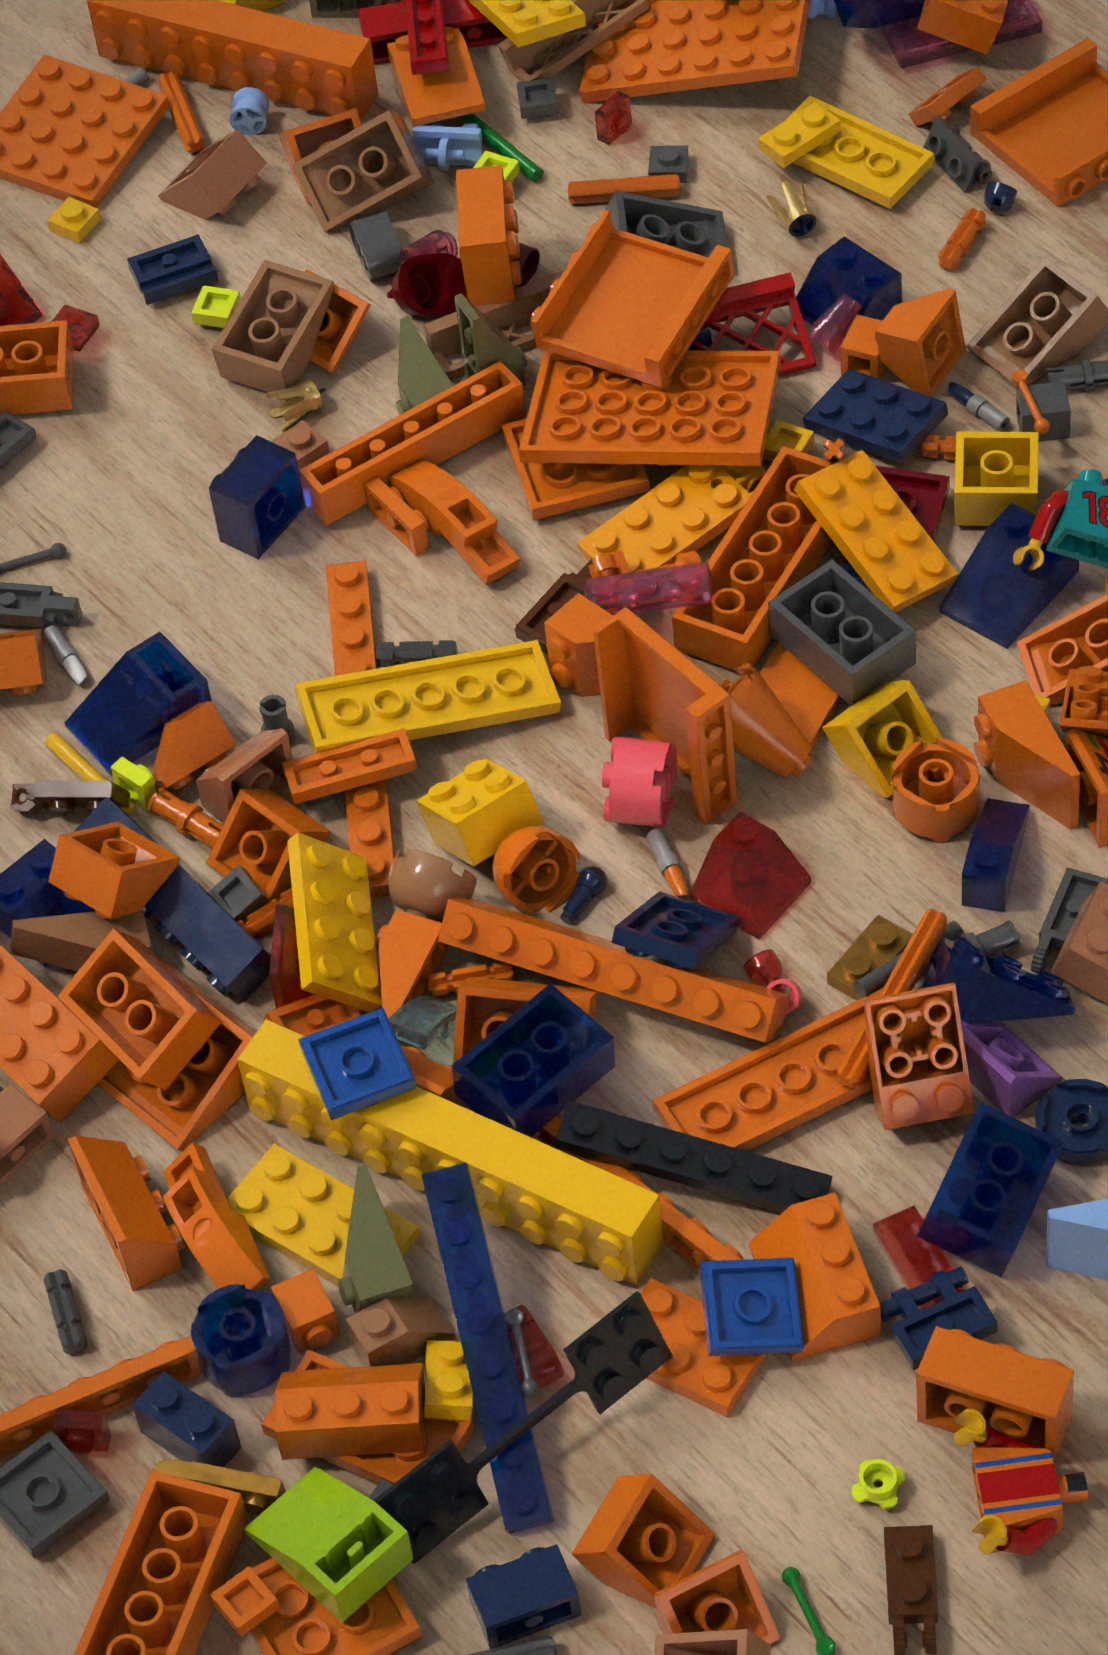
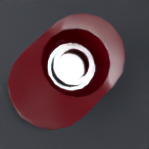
M449 253L416 255L405 259L393 278L392 289L387 293V297L394 299L399 308L409 315L429 317L456 312L454 296L462 293L467 298L461 259Z

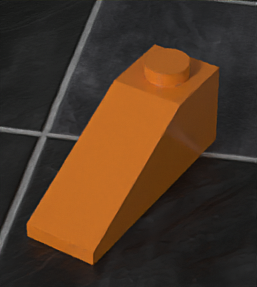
M396 910L389 924H384L381 927L377 936L376 947L379 949L382 1008H384L400 1044L429 988L428 975L437 972L448 951V945L437 941L442 925L441 922Z

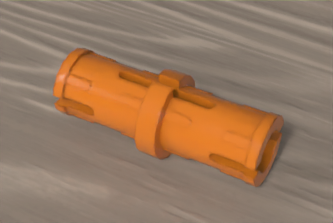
M163 787L158 789V793L154 792L149 800L148 810L172 823V825L177 827L176 831L183 836L190 835L213 849L223 825L204 814L202 807L195 803L188 804Z

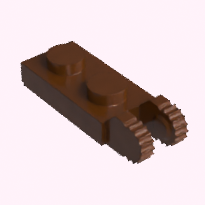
M933 1526L884 1527L889 1625H893L894 1655H905V1650L908 1647L907 1632L904 1630V1624L923 1623L924 1626L922 1631V1647L925 1649V1654H937L935 1623H938Z

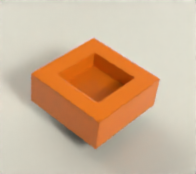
M250 1566L210 1594L212 1604L240 1637L280 1609L278 1599Z

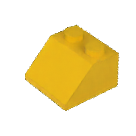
M909 679L884 682L822 727L842 763L883 798H888L893 794V765L901 751L915 742L922 741V745L936 743V739H943Z

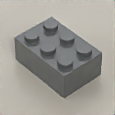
M833 559L768 602L770 635L850 706L884 682L893 680L916 664V630Z

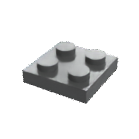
M52 1430L0 1468V1521L34 1559L110 1501L105 1488Z

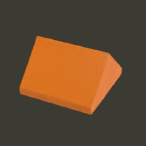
M742 1549L654 1593L658 1626L663 1634L748 1629L769 1644L781 1639L745 1552Z

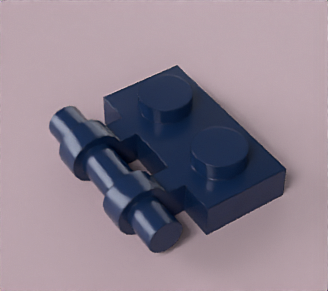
M961 1266L947 1273L943 1270L929 1275V1281L909 1290L902 1287L891 1292L890 1299L879 1303L883 1322L898 1315L903 1318L891 1324V1334L913 1371L919 1368L936 1326L948 1330L960 1329L979 1340L998 1332V1323L976 1286L960 1293L956 1291L957 1288L969 1283L968 1277ZM935 1298L941 1301L921 1311L918 1306Z

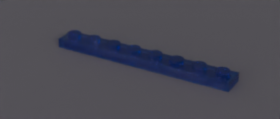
M465 1162L422 1174V1179L487 1448L529 1415L521 1388L522 1383L470 1168ZM530 1429L490 1461L503 1522L508 1534L555 1521L533 1429Z

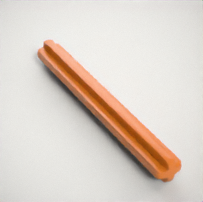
M929 909L924 913L879 997L913 990L947 927V916L943 912ZM866 1022L861 1027L837 1071V1081L842 1086H847L851 1089L860 1087L869 1070Z

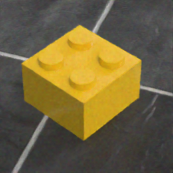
M956 431L954 525L1032 526L1037 516L1039 432Z
M487 758L468 764L464 768V772L449 781L435 784L429 789L428 794L416 800L433 842L473 867L494 855L500 843L511 832L527 826H541L544 824L527 780Z

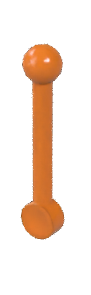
M1015 370L1011 374V382L1014 386L1019 387L1035 420V431L1039 432V434H1045L1050 429V423L1042 417L1027 386V373L1024 370Z

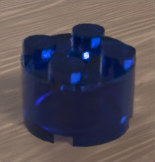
M233 1284L215 1290L202 1300L197 1308L198 1313L191 1324L190 1332L200 1369L213 1386L222 1390L226 1396L237 1398L270 1386L280 1377L282 1372L289 1370L291 1343L282 1308L272 1294L263 1289H260L259 1292L246 1289L245 1285Z

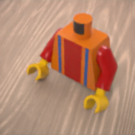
M968 1408L954 1418L956 1424L964 1426L954 1434L955 1442L959 1446H967L974 1441L976 1448H972V1476L981 1520L974 1526L972 1532L984 1535V1539L978 1545L979 1550L983 1554L1003 1551L1024 1556L1032 1555L1063 1529V1504L1088 1501L1085 1473L1082 1471L1056 1475L1051 1450L1038 1448L1035 1445L1013 1438L987 1426L983 1415L975 1409Z

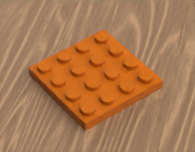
M43 55L0 113V178L64 201L71 197L97 208L170 107L168 95Z

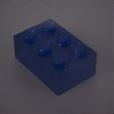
M550 983L451 1065L454 1094L475 1113L524 1135L533 1137L565 1109L567 1100L574 1102L616 1066L614 1037Z
M979 1102L916 1237L1002 1277L1016 1250L1064 1141Z

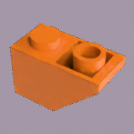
M212 701L199 702L164 724L153 769V775L156 780L154 783L155 788L169 787L171 791L183 787L193 780L191 775L193 771L203 765L206 770L211 766L217 765L227 757L226 751L236 746Z

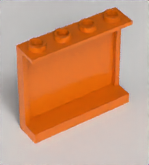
M1088 38L970 106V134L1057 207L1078 198L1083 192L1100 182L1108 180V72L1097 64V45Z
M604 210L598 221L589 227L586 239L579 250L571 254L568 266L561 277L555 279L552 283L549 295L542 306H538L532 314L530 326L533 329L536 347L663 388L735 276L731 248L717 244L710 256L705 257L613 228L610 211Z
M625 607L613 617L604 619L593 630L605 738L610 742L614 737L630 728L642 739L665 741L675 745L677 769L691 780L694 816L704 825H707L738 802L730 694Z

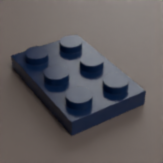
M848 369L803 417L805 429L814 431V433L834 440L840 438L845 444L903 464L948 415V409L945 401Z
M659 891L615 926L611 943L625 947L626 952L635 956L647 957L652 955L664 959L667 965L676 969H695L737 933L740 916Z

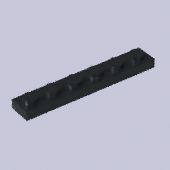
M567 1100L554 1148L781 1213L792 1204L829 1194L833 1177Z

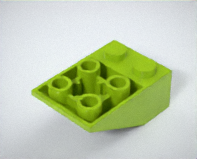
M316 1466L244 1528L245 1533L341 1623L349 1618L414 1559L406 1529L375 1501Z

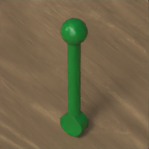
M787 1567L782 1572V1581L786 1585L791 1586L817 1640V1655H834L835 1642L832 1638L825 1636L799 1583L801 1579L799 1570L795 1567Z

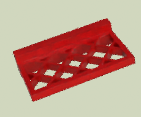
M791 272L726 288L703 326L719 332L711 347L709 348L696 340H693L690 345L695 350L715 351L722 338L726 336L743 345L740 351H747L748 349L753 351H771L753 341L763 326L781 336L773 351H780L786 339L801 346L804 358L793 361L780 356L779 376L814 368L817 363L794 292L795 283ZM784 306L789 307L792 319L786 329L767 319L772 309ZM744 316L757 323L748 338L729 329L735 318ZM794 326H795L797 335L791 332Z

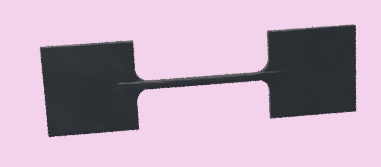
M638 1291L563 1349L575 1371L574 1380L562 1387L477 1455L470 1463L463 1460L454 1442L450 1439L375 1499V1502L408 1531L414 1558L411 1561L413 1564L418 1562L489 1504L477 1483V1476L480 1470L570 1397L578 1392H586L597 1413L601 1415L673 1357Z

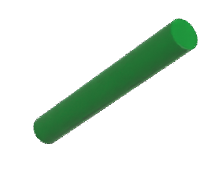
M474 113L463 116L462 124H477L481 128L482 140L497 153L519 160L520 171L530 180L538 182L543 177L544 171Z

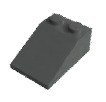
M620 191L614 192L605 209L610 211L613 228L705 257L710 256L717 244L728 248L723 211Z

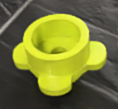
M865 1460L859 1465V1481L852 1486L851 1495L856 1502L863 1503L869 1501L879 1504L884 1510L892 1509L898 1503L896 1493L899 1485L905 1482V1473L902 1468L893 1466L886 1460ZM882 1482L883 1485L878 1488L874 1486V1483Z

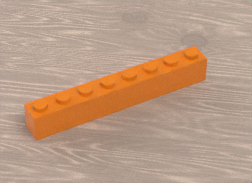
M473 898L448 899L437 940L447 945L764 1043L780 1038L791 996L700 967L689 970L676 969L667 965L666 960L652 955L640 957L629 954L625 951V947L611 943V940Z

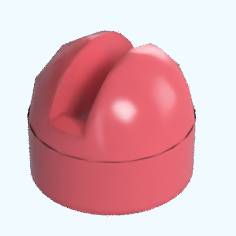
M777 979L771 982L767 988L785 993L786 985L790 986L791 996L786 1014L792 1013L802 1002V990L791 979Z

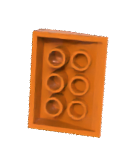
M154 954L222 1022L166 1090L139 1080L121 1060L108 1071L97 1085L175 1148L182 1151L245 1094L237 1058L256 1034V1031L164 959Z

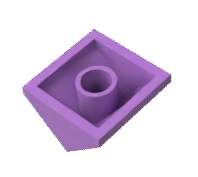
M961 1020L970 1083L1010 1120L1037 1101L1047 1090L1049 1092L1056 1087L1063 1077L1003 1022Z

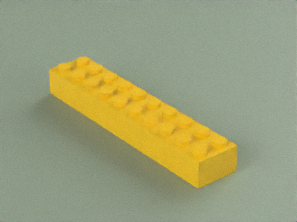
M267 1019L264 1021L237 1058L249 1109L260 1119L277 1121L288 1126L293 1133L302 1138L312 1137L325 1143L333 1152L339 1155L346 1156L349 1154L364 1161L368 1167L376 1172L393 1174L403 1179L413 1189L419 1191L428 1190L441 1196L445 1202L455 1208L462 1209L465 1207L480 1214L487 1222L494 1226L501 1227L504 1225L520 1232L531 1243L537 1245L544 1243L559 1250L567 1259L573 1262L590 1264L600 1269L604 1275L612 1280H625L638 1286L664 1246L659 1194L419 1087L330 1120L299 1045L298 1039L305 1036Z

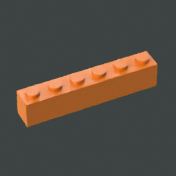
M500 360L299 470L305 503L323 524L327 526L367 504L364 484L376 476L390 488L393 485L389 482V476L423 459L437 466L502 430V424L518 421L526 417L522 382Z

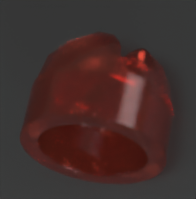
M772 949L755 954L743 966L748 978L755 985L765 988L771 983V978L774 980L781 979L783 971L781 962Z

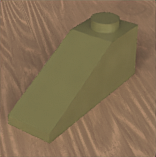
M462 293L454 296L465 378L467 379L501 360L522 382L523 386L526 385L524 368L527 367V360L522 349L518 345L513 346L505 334Z
M408 316L400 320L398 365L400 400L396 401L399 415L454 386Z
M366 1164L357 1167L343 1277L338 1279V1288L345 1306L352 1305L355 1313L385 1297L411 1298L413 1290L412 1279Z

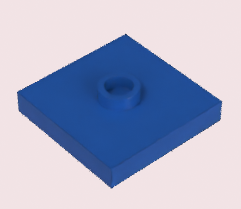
M384 1008L298 1039L301 1051L330 1120L417 1088L415 1078Z
M794 1258L701 1261L699 1271L708 1357L802 1353L804 1340Z

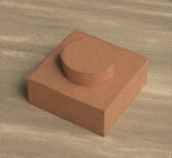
M304 420L272 440L274 452L298 472L329 452L328 441Z

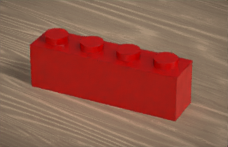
M442 0L445 27H452L453 29L459 27L468 49L501 43L508 38L468 0ZM405 1L358 9L362 37L370 38L374 65L390 62L387 44L395 42L401 36L408 35Z

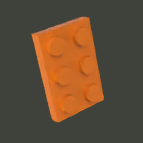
M650 1278L640 1294L673 1357L646 1379L728 1417L767 1354L708 1357L703 1302Z

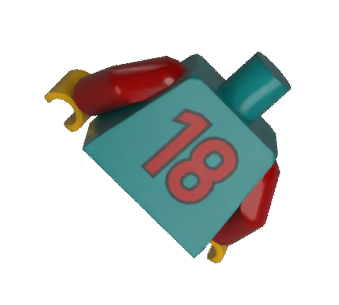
M1095 469L1081 471L1078 478L1072 479L1064 490H1056L1039 509L1028 533V536L1032 537L1029 544L1017 549L1013 555V563L1015 565L1022 562L1027 551L1033 558L1028 571L1040 567L1044 561V554L1041 550L1044 542L1047 544L1046 551L1108 569V487L1103 486V475L1100 471ZM1108 577L1106 578V581H1105V590H1106L1107 593H1108Z

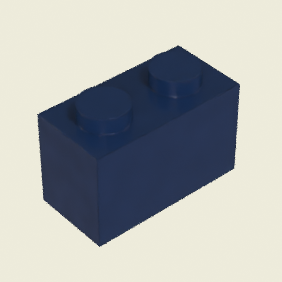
M165 1371L132 1403L140 1432L179 1460L225 1467L242 1448L234 1420Z
M557 1544L548 1548L537 1547L530 1549L516 1560L500 1566L496 1564L485 1566L478 1570L475 1575L466 1578L470 1602L490 1649L500 1647L582 1615L577 1589Z

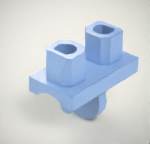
M432 122L424 126H414L413 139L425 164L438 165L440 171H449L450 165L474 167L483 154L481 128L477 124L464 123L461 127H445L440 122Z

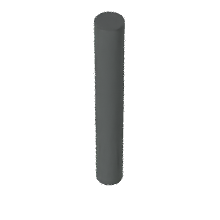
M951 921L947 924L933 953L963 935V930L959 923ZM902 953L854 982L856 993L863 998L885 985Z

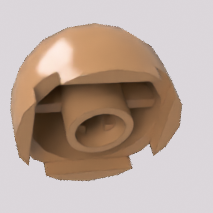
M407 849L404 856L401 850H397L388 877L389 895L400 910L442 923L448 899L472 898L477 885V879L466 869H464L462 877L451 870L453 862L442 857L415 849Z

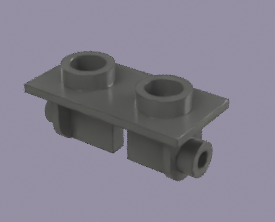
M939 116L935 117L923 148L934 153V161L964 193L968 192L972 181H987L992 175L989 161L983 159L977 152L971 151V145L960 135V131L955 126L946 125Z

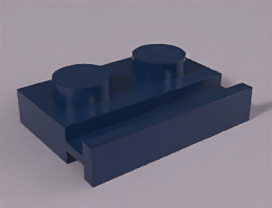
M199 234L127 258L129 270L141 294L144 296L146 305L219 281L217 269L213 266L211 257Z

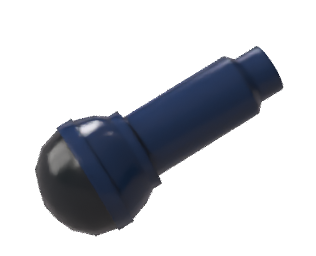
M588 866L581 870L577 889L564 906L563 913L560 916L562 921L571 924L574 919L578 918L589 900L606 889L608 879L601 868Z

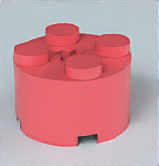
M614 737L611 745L612 762H605L602 771V787L609 788V796L606 797L604 802V821L666 827L669 823L674 803V797H670L672 783L676 784L677 751L675 745L658 740Z

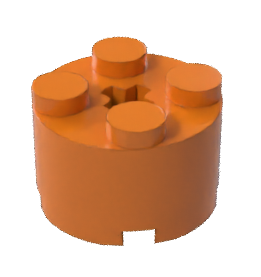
M936 739V743L922 745V741L915 742L900 752L893 765L892 777L895 819L916 835L930 838L936 843L950 841L954 835L964 831L973 823L979 811L980 775L973 753L962 744L949 739Z

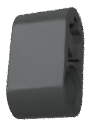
M383 212L349 222L351 239L368 279L371 281L397 273L399 266L406 258L388 214Z

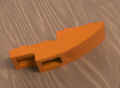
M421 459L389 476V482L401 493L408 505L413 510L418 509L425 516L429 530L434 536L438 537L443 534L485 585L519 567L520 557L496 530L498 524L496 517L469 489L449 473Z
M192 1142L163 1171L170 1188L163 1196V1199L180 1234L203 1270L231 1305L241 1310L271 1279L245 1217L230 1209L206 1149Z

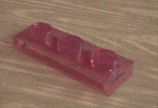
M708 562L585 579V597L613 616L625 607L634 614L708 604L711 603V571Z

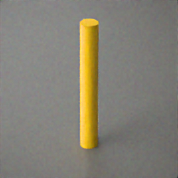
M51 733L46 738L45 745L83 781H108L60 735ZM130 801L129 808L123 807L121 809L130 815L134 810V804Z

